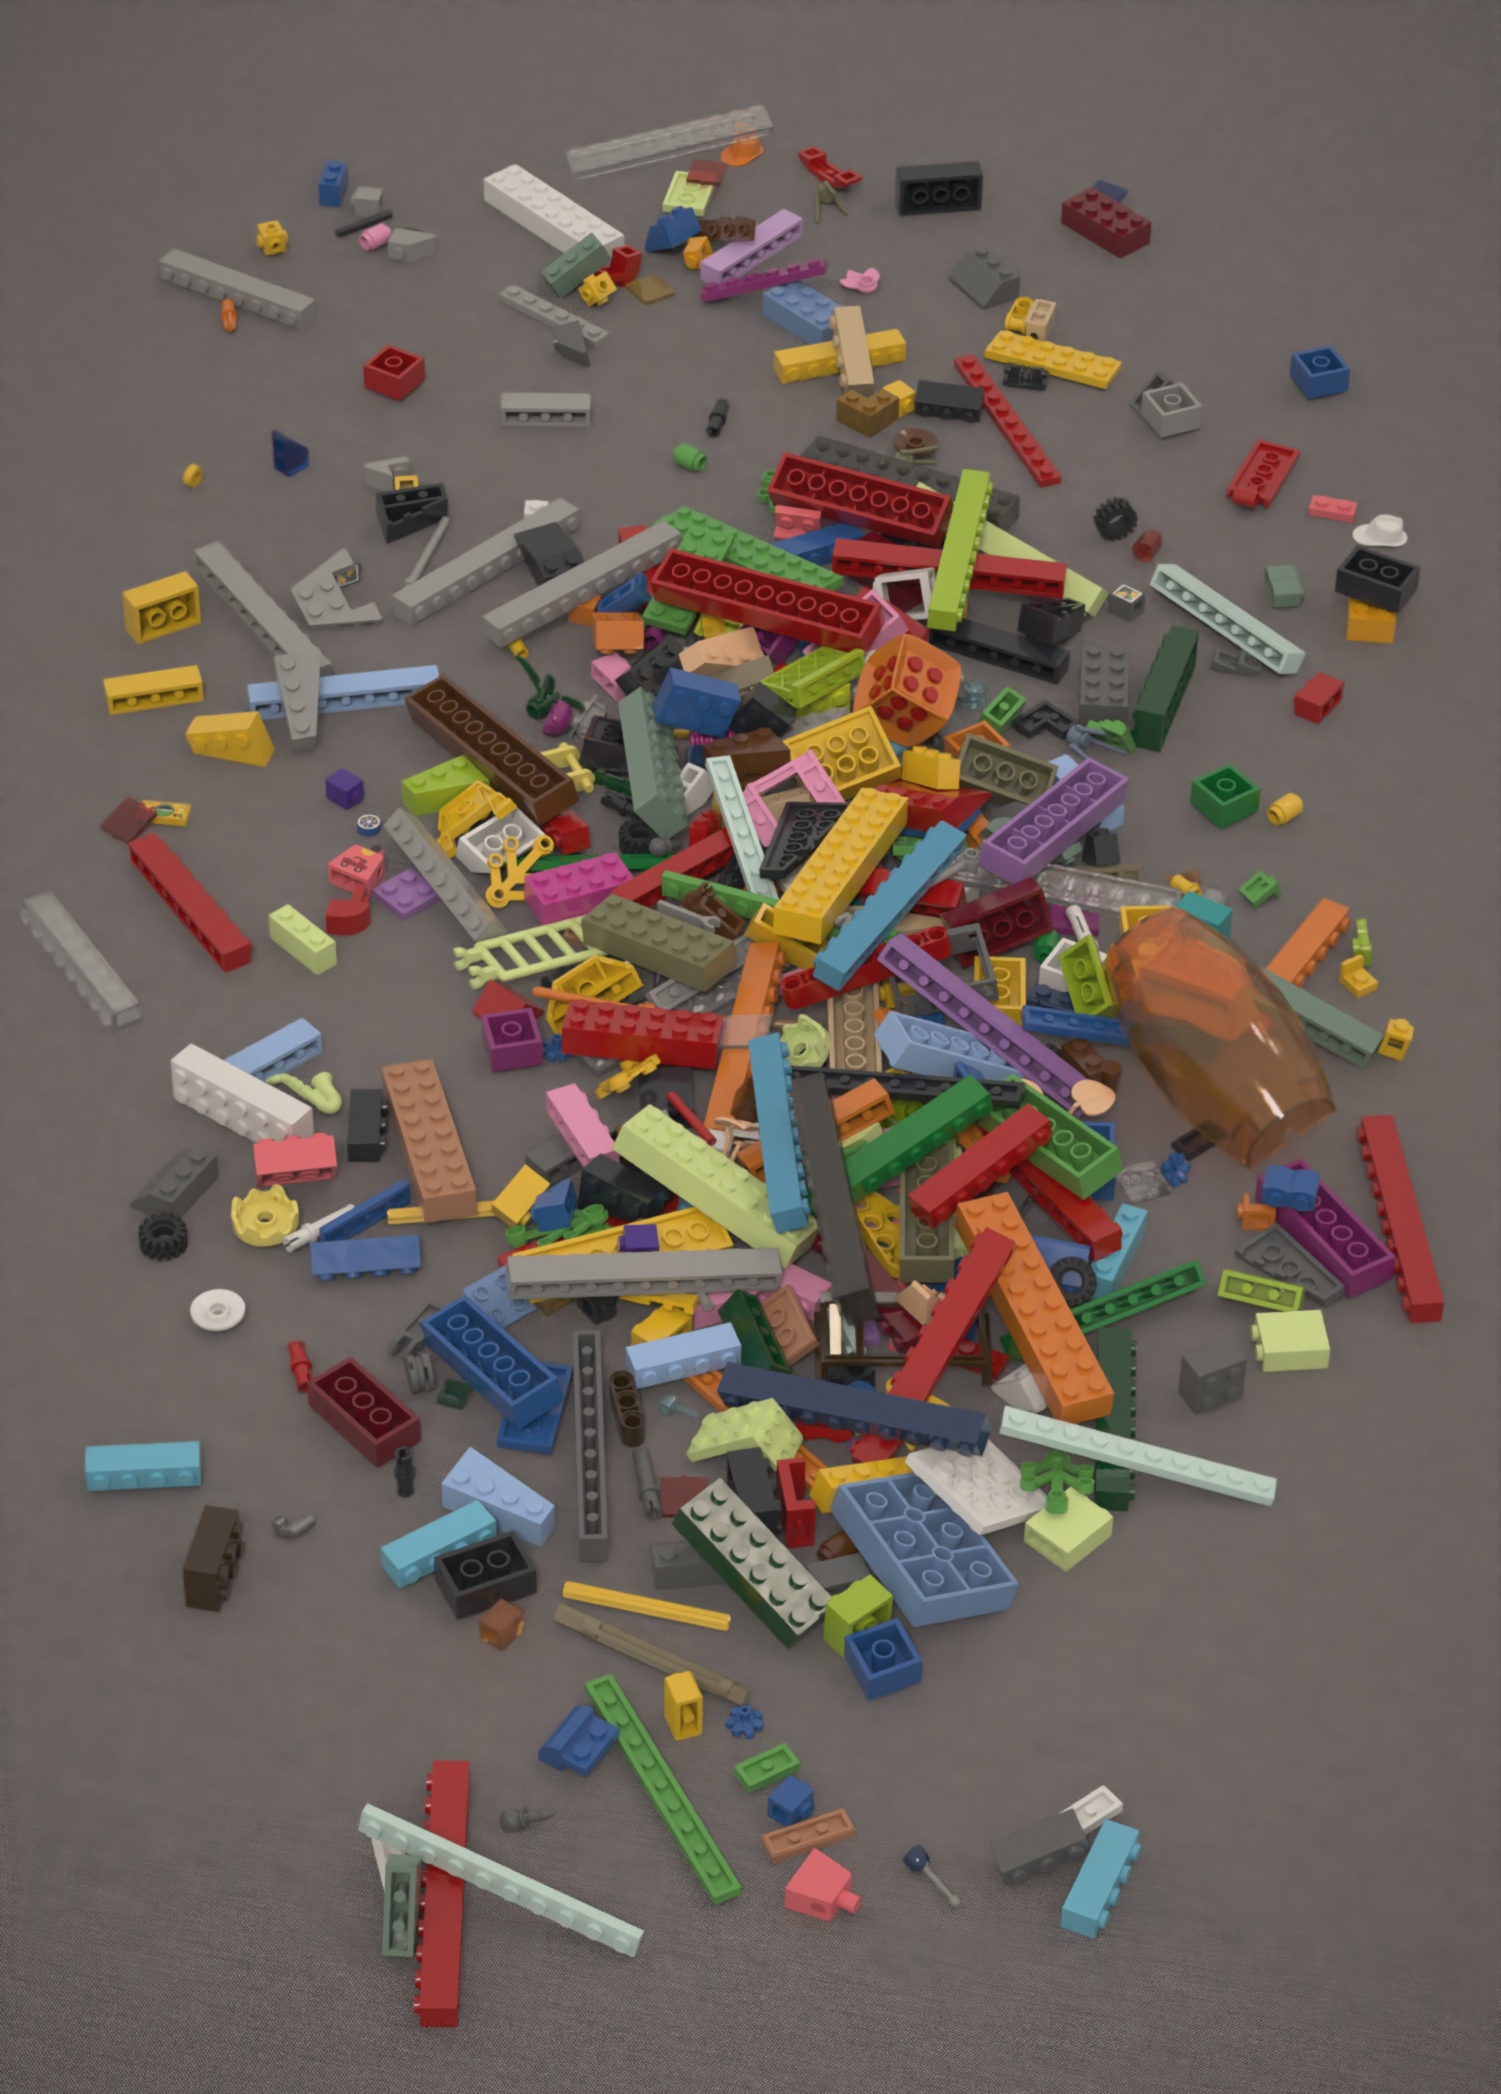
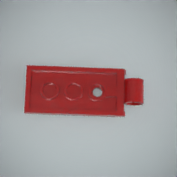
M1258 439L1227 488L1226 497L1231 498L1233 496L1232 503L1255 509L1259 503L1269 508L1298 461L1300 450Z

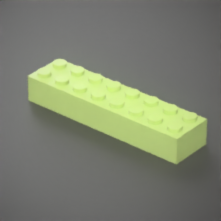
M650 1104L622 1126L612 1149L754 1249L778 1248L780 1263L783 1269H787L812 1246L822 1226V1223L817 1221L812 1215L807 1214L809 1226L777 1234L770 1216L766 1183L758 1180L746 1169L732 1162L724 1154L705 1143L703 1139L698 1138L681 1124L676 1123L663 1114L661 1110Z

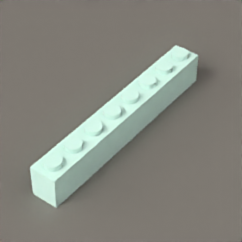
M1158 564L1150 582L1152 587L1279 674H1297L1306 654L1304 651L1176 564Z

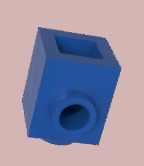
M789 1775L768 1796V1816L784 1827L799 1823L803 1818L807 1819L815 1807L813 1803L814 1789L805 1781H800Z

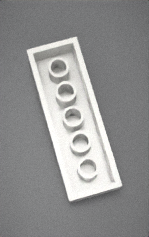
M192 1043L170 1060L174 1099L195 1109L198 1113L217 1121L220 1125L234 1130L239 1135L258 1143L259 1140L267 1138L274 1139L275 1142L284 1141L288 1136H301V1139L311 1138V1135L314 1134L312 1107Z

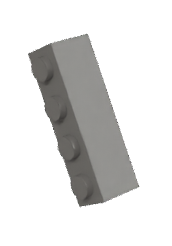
M502 393L501 426L590 427L591 393Z

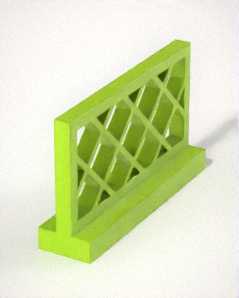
M822 646L760 680V682L776 694L791 698L793 700V707L801 709L860 676L865 665L864 650L856 648L847 653Z

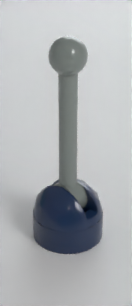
M917 1845L909 1850L903 1858L905 1865L914 1872L924 1871L946 1895L950 1906H959L961 1902L960 1897L953 1895L929 1869L930 1857L921 1845Z

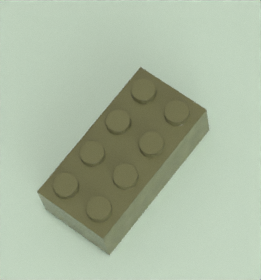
M968 732L961 743L956 758L961 760L959 787L991 792L992 796L988 800L1002 805L1015 801L1030 805L1052 787L1059 768L1055 764Z

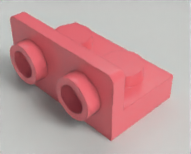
M781 505L776 506V528L774 532V539L776 540L788 539L823 528L821 511Z

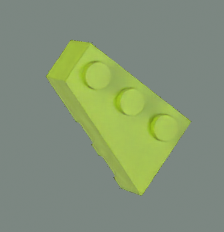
M461 755L401 781L402 804L414 816L437 813L439 809L475 781L479 780L489 787L490 781L464 755Z

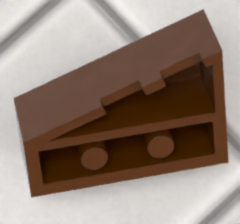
M769 727L759 728L756 731L745 734H737L734 737L723 740H714L703 745V766L706 771V758L730 755L738 779H745V774L760 773V777L768 775V772H773L790 762V749Z

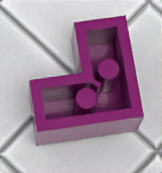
M743 624L739 630L746 629L752 626ZM754 627L764 656L769 655L770 661L777 665L785 661L799 641V639Z

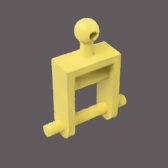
M563 742L559 745V748L541 752L542 755L557 767H571L573 772L566 774L573 779L576 791L585 790L587 793H591L594 790L595 776L591 770L583 769L579 765L580 752L577 747Z

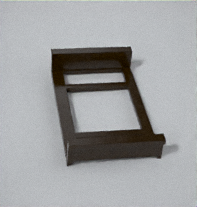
M820 1291V1312H814V1331L820 1342V1345L815 1348V1378L821 1374V1379H826L827 1366H905L904 1358L906 1355L864 1354L863 1307L904 1308L893 1298L900 1292ZM829 1304H839L841 1307H854L856 1354H828L827 1307H829ZM984 1304L978 1314L980 1355H954L948 1367H981V1384L993 1385L989 1313H985Z

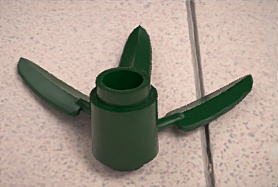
M515 656L537 690V693L528 700V704L525 707L531 718L535 720L545 718L549 714L552 705L558 703L557 699L567 702L571 708L586 711L584 704L573 697L563 695L562 699H560V695L555 689V679L549 673H547L541 689L539 686L540 678L533 667L522 656Z

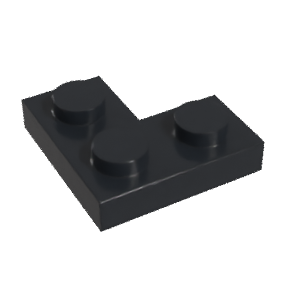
M1047 700L1012 720V728L1027 738H1031L1042 730L1047 729L1061 739H1065L1072 726L1080 725L1078 720Z

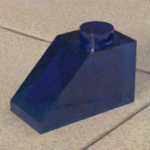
M277 430L271 431L274 469L289 478L309 467V452L306 446Z

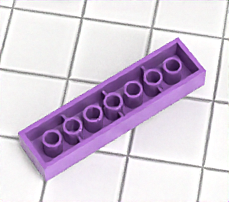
M1088 757L986 839L982 845L979 866L1010 884H1015L1035 876L1124 802L1129 778Z

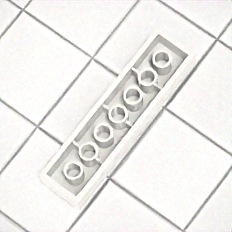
M516 164L483 179L484 201L563 253L591 232L602 243L610 257L612 256L613 248L624 245V234Z

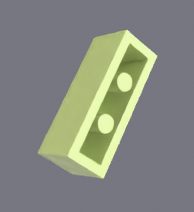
M289 904L268 915L270 938L316 975L337 964L336 941Z

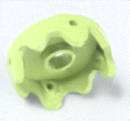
M800 1014L798 1023L786 1024L782 1027L783 1035L781 1041H786L788 1044L790 1057L786 1058H789L791 1065L821 1067L828 1059L831 1038L820 1023L815 1022L804 1014ZM806 1048L804 1053L800 1055V1052Z

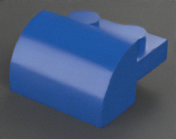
M640 572L605 595L603 599L598 601L597 612H634L649 602L652 596L646 591L647 577Z
M585 1705L574 1706L540 1748L538 1759L562 1772L568 1767L587 1777L620 1736L619 1728L594 1716V1709Z

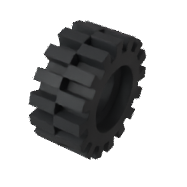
M1113 497V501L1108 499L1105 505L1102 502L1100 504L1101 509L1097 508L1095 511L1097 514L1093 516L1095 520L1093 521L1094 525L1102 537L1110 541H1114L1115 538L1119 541L1121 536L1128 537L1127 532L1132 533L1134 531L1132 527H1136V521H1138L1137 514L1131 504L1122 497L1120 499ZM1122 515L1119 520H1117L1114 523H1110V521L1113 518Z
M634 817L631 818V822L626 820L620 826L619 849H621L622 854H651L649 843L652 839L660 836L642 818L636 820Z
M161 1212L159 1217L152 1214L150 1215L151 1220L146 1217L143 1223H140L138 1229L140 1251H142L145 1257L148 1255L150 1260L157 1257V1262H162V1258H166V1261H171V1256L177 1259L180 1257L179 1252L184 1254L185 1248L188 1247L186 1223L184 1220L181 1221V1217L177 1215L174 1218L173 1213L165 1216L164 1212ZM161 1235H169V1236H171V1237L166 1238V1239H157V1238H156V1237L161 1236Z
M1072 1256L1059 1259L1051 1266L1050 1273L1067 1305H1080L1088 1301L1094 1294L1095 1287H1097V1276L1091 1264L1087 1263L1086 1260ZM1070 1270L1078 1272L1082 1277V1285L1075 1292L1065 1290L1061 1283L1063 1274Z

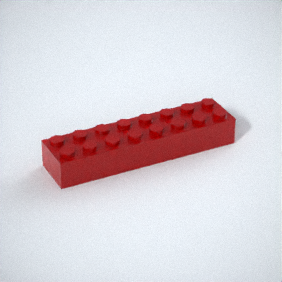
M787 452L783 453L767 489L773 504L821 511L824 518L939 548L942 543L954 507L953 500L949 495Z

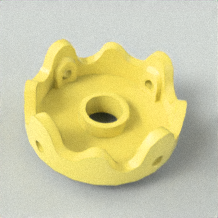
M278 1184L272 1185L268 1191H260L256 1188L251 1189L243 1201L235 1196L232 1201L231 1212L234 1233L239 1239L253 1246H273L282 1243V1238L296 1232L299 1225V1212L296 1200H289L282 1186ZM268 1219L269 1222H260V1220Z

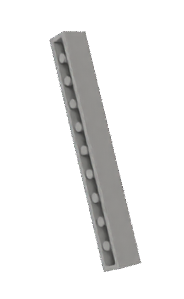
M562 498L555 500L393 594V614L413 626L525 560L514 538L515 533L557 522L568 535L580 528L579 509Z
M663 520L483 615V635L500 648L577 608L578 605L586 603L588 600L633 578L640 572H644L661 563L670 548L678 549L682 541L681 532Z
M215 542L194 550L195 569L274 656L319 649L318 646L313 645L307 634H303L297 624L288 618L286 612L276 605L274 599L264 592L263 587L253 580L252 575L242 568L240 562L231 556L228 549H225L219 542ZM321 653L320 677L332 676V662Z
M735 1248L727 1250L707 1249L695 1251L508 1256L505 1277L508 1298L511 1300L689 1294L699 1292L718 1293L735 1292L737 1289L745 1292L778 1291L782 1278V1269L778 1248Z

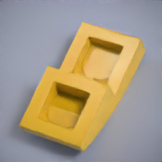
M700 613L702 635L706 639L727 634L725 619Z

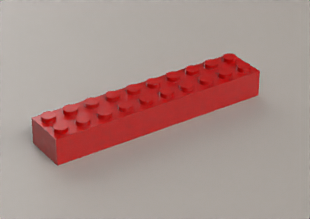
M670 548L650 581L655 601L848 653L858 648L864 650V657L885 623L881 603Z

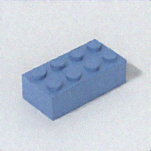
M800 280L778 285L763 293V316L809 345L832 341L834 334L833 329L829 328V316H832L835 307L842 306Z

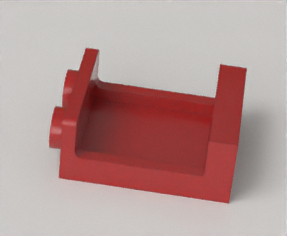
M803 1457L777 1460L776 1500L779 1499L781 1502L782 1516L779 1517L787 1549L814 1546L816 1511L814 1499L797 1501L805 1498L806 1462Z

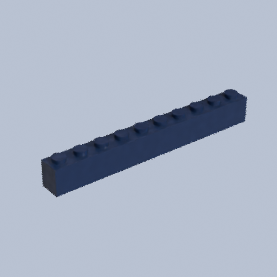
M727 1362L717 1389V1393L724 1405L729 1408H737L748 1405L753 1401L759 1402L773 1398L789 1419L790 1417L800 1419L810 1425H815L816 1423L825 1424L834 1430L849 1429L859 1435L874 1434L888 1441L893 1439L903 1440L912 1446L927 1445L937 1451L952 1450L966 1457H971L972 1455L983 1456L992 1430V1424L987 1414L731 1362Z

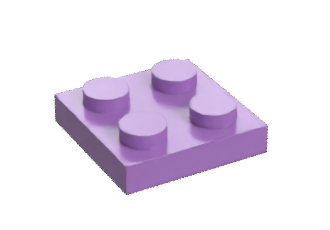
M412 868L372 889V897L402 921L413 917L442 900L428 881Z

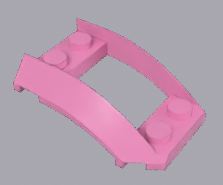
M811 749L763 778L747 784L743 795L762 847L769 846L778 823L760 796L796 775L814 802L846 803Z

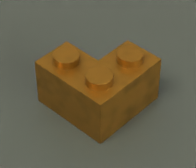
M881 389L869 398L850 390L837 399L836 421L868 438L873 437L899 419V397L884 389Z

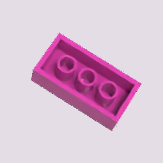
M614 852L524 876V900L543 926L588 914L604 901L613 889L634 877L618 854Z

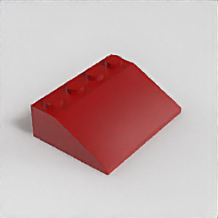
M910 781L880 784L874 788L876 791L896 793L907 797L908 815L907 824L904 828L926 832L931 826L935 828L941 820L957 828L992 796L991 792L963 787H959V789H934Z

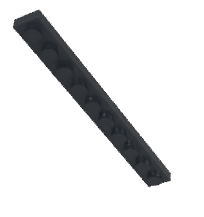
M791 1065L792 1073L788 1074L792 1076L795 1090L791 1092L842 1096L875 1078L888 1093L890 1099L921 1102L932 1101L964 1079L958 1077ZM976 1079L990 1094L993 1107L1021 1108L1027 1090L1025 1082Z

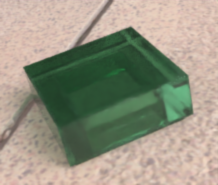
M446 1378L436 1397L437 1404L463 1411L473 1392V1388L467 1383Z

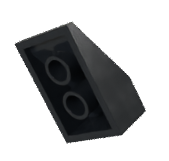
M557 522L514 534V538L537 586L585 562L578 547Z
M598 715L593 716L584 738L579 765H583L586 769L593 771L598 769L606 770L615 776L627 775L628 766L621 720Z

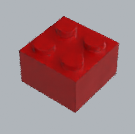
M388 344L363 365L364 387L401 401L425 380L424 357Z

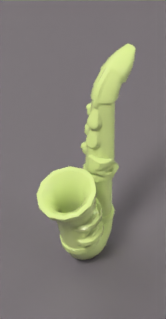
M322 1072L314 1076L311 1084L315 1089H311L310 1086L304 1085L297 1077H291V1075L286 1073L275 1074L265 1080L269 1085L284 1083L303 1099L312 1103L318 1111L325 1114H335L341 1110V1095L333 1087V1076L328 1072Z

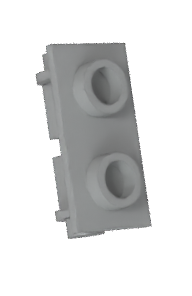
M595 694L591 702L585 701L586 711L580 710L579 712L582 715L577 713L570 725L573 727L569 735L570 738L575 732L580 738L584 739L593 716L604 717L606 715V706L595 701L598 696L597 694Z

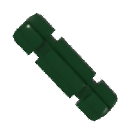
M600 769L595 771L594 783L601 786L605 784L604 787L619 793L624 792V795L632 797L630 781L626 782L625 779L610 773L606 775V772Z

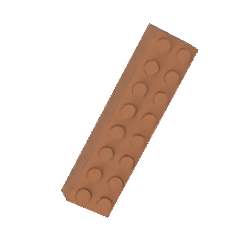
M433 1059L381 1067L383 1093L385 1099L388 1100V1109L424 1223L476 1215V1189Z

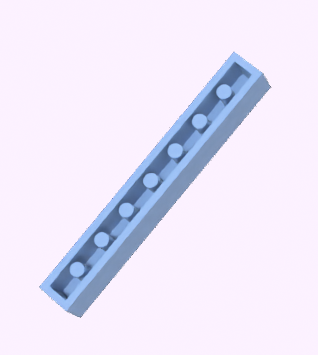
M437 665L320 677L318 714L406 705L404 697L439 677ZM277 682L247 685L250 712L258 711L262 720L284 718Z

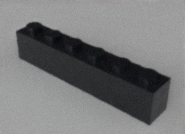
M965 618L962 619V622H957L956 631L929 629V644L936 648L1058 685L1069 670V650Z

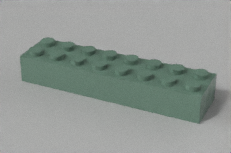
M640 686L618 702L634 812L661 838L670 839L688 826V811L684 802L686 798L682 790L681 769L678 766L679 756L675 747L677 743L673 735V726L656 722L653 710V703L656 698L651 692L647 693Z

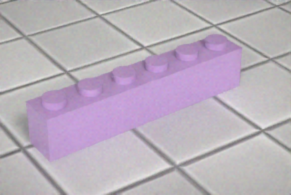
M785 209L781 210L755 227L754 241H732L701 261L700 280L706 283L717 282L718 284L725 282L729 278H738L802 237L803 218Z

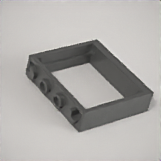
M979 923L947 929L952 949L951 955L973 950L977 951L985 979L966 984L989 1002L999 1000L996 977ZM975 933L976 937L969 938V934ZM896 977L887 978L895 1009L899 1013L918 1017L919 1014L928 1015L942 1012L941 1009L920 993L901 997Z

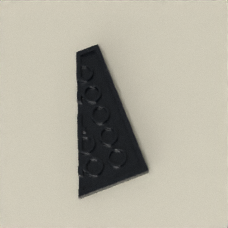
M786 802L760 866V879L777 881L785 879L816 851L850 803Z

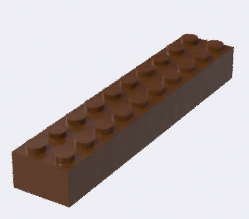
M444 674L404 697L412 721L456 757L464 755L489 779L490 785L506 798H510L517 805V808L539 826L579 802L573 779Z

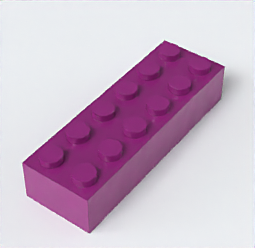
M1302 1159L1284 1165V1167L1292 1170L1313 1171ZM1266 1174L1257 1177L1255 1200L1258 1204H1264L1261 1202ZM1321 1179L1314 1211H1298L1288 1206L1276 1207V1223L1345 1285L1344 1294L1348 1298H1352L1393 1279L1396 1256Z

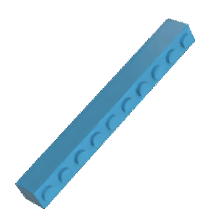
M942 820L935 828L931 826L924 840H919L916 843L912 854L907 853L900 867H895L891 871L888 881L880 883L874 896L870 895L865 901L863 909L858 908L852 916L851 922L849 924L845 923L842 926L838 937H832L827 944L826 950L824 952L820 951L813 962L816 965L813 976L839 991L961 853L967 834Z
M777 1032L748 1040L769 1210L778 1234L809 1226L807 1214L812 1212L809 1200L805 1198V1196L809 1195L807 1183L803 1180V1178L807 1177L803 1162H800L804 1160L802 1147L798 1144L802 1142L799 1128L795 1127L799 1125V1118L796 1109L793 1110V1108H797L795 1095L791 1092L795 1090L791 1075H788L792 1073L790 1060L786 1058L790 1057L787 1042H782Z

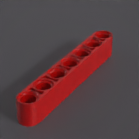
M725 827L621 884L613 889L610 895L615 894L649 908L657 904L659 900L667 898L662 896L661 876L665 870L702 879L727 865L734 853L727 828Z
M933 926L906 936L936 961L943 960L952 953L946 927ZM888 942L880 944L839 991L813 976L815 967L785 977L780 984L786 1007L800 1009L896 976L895 973L877 960Z

